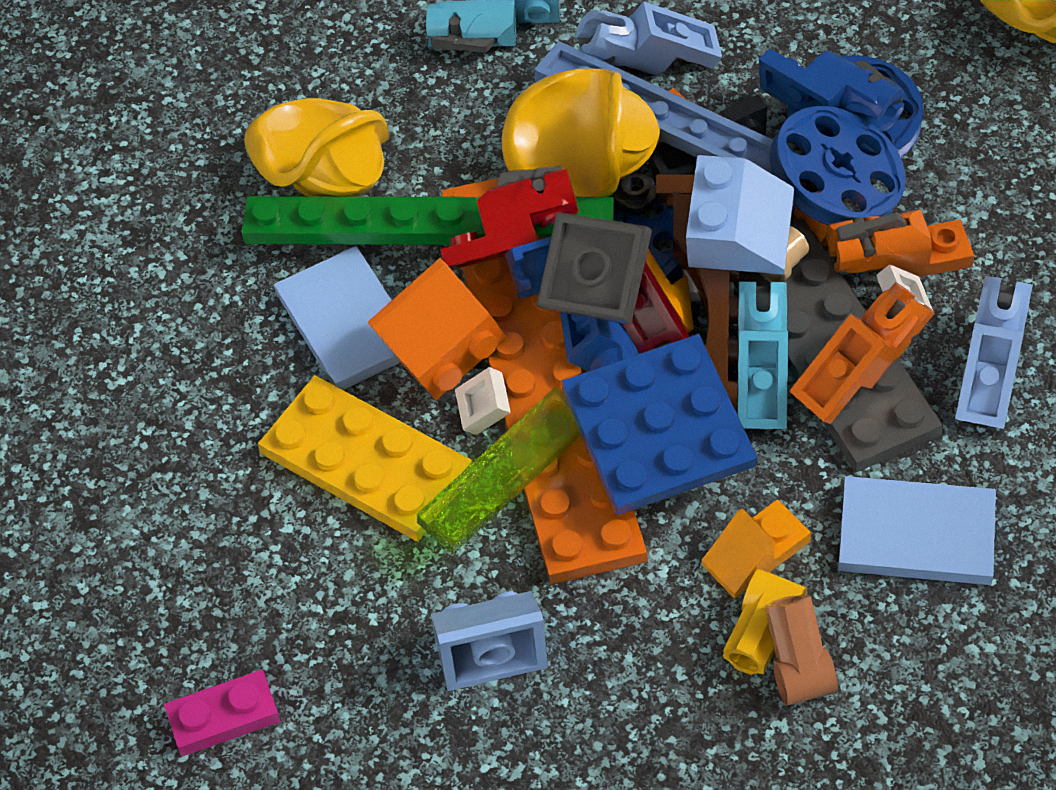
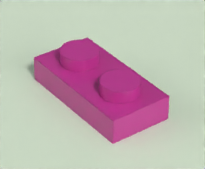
M263 669L164 704L181 757L281 722Z

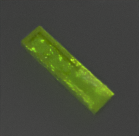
M557 387L552 389L417 513V523L452 555L581 436L563 392Z

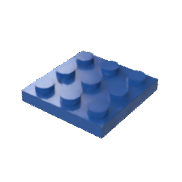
M699 334L562 380V392L616 516L756 467L758 458Z

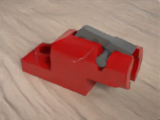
M554 166L501 173L497 187L488 190L477 199L486 236L478 238L477 232H470L451 238V246L440 249L443 261L454 271L504 257L511 248L538 241L535 225L541 224L542 228L555 223L557 212L571 215L579 213L567 168Z

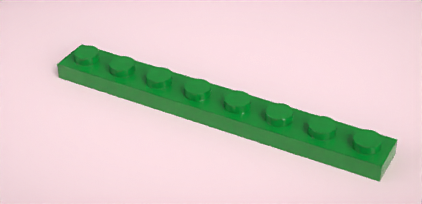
M247 196L242 229L245 244L451 245L450 239L458 235L477 232L478 238L486 236L477 204V199L480 197ZM576 197L579 213L572 215L614 221L613 197ZM554 223L542 228L541 224L535 225L539 240L552 236Z

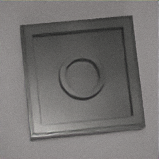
M557 212L536 306L544 310L631 325L652 230L642 225Z

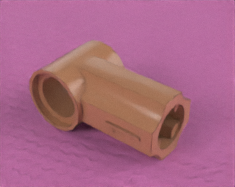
M807 594L788 596L764 605L777 660L773 661L774 676L783 703L788 706L837 693L838 681L834 664L828 650L822 646L811 596Z

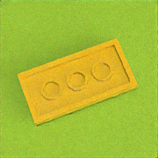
M316 375L312 377L258 442L260 454L417 542H419L473 472V462L471 459Z

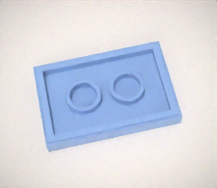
M357 246L274 284L276 295L331 384L345 390L400 363L367 323L391 301V298Z
M845 476L838 571L992 585L994 574L996 489Z

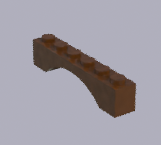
M674 194L673 259L683 270L685 269L698 290L707 318L708 333L705 347L734 409L737 410V381H728V367H737L738 338L728 337L729 324H738L739 296L729 295V282L739 283V271L688 267L686 233L692 194Z

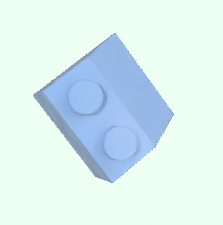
M697 155L686 233L688 267L784 274L794 187L746 158Z
M532 591L520 594L505 592L489 601L472 605L464 603L453 604L444 608L441 612L431 614L447 691L548 668L543 617Z

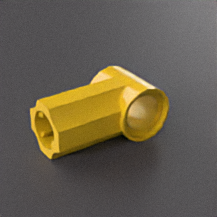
M760 568L757 569L747 587L742 603V613L723 650V658L741 672L749 675L755 673L764 675L775 653L764 605L788 596L805 595L807 587Z

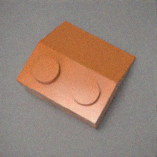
M441 258L435 261L367 322L404 368L435 401L446 391L453 389L464 375L482 359L489 357L497 346L507 338L489 312Z

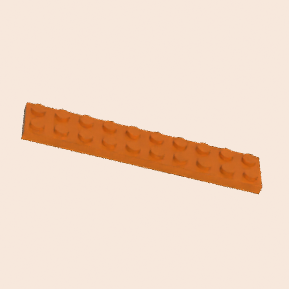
M499 178L441 190L442 197H481L488 190L497 187ZM505 256L461 268L466 287L489 312L507 337L487 357L489 367L503 374L511 411L503 419L550 585L647 562V550L635 511L631 510L616 516L562 392V380L588 371L567 361L560 312L537 307L538 294L518 299Z

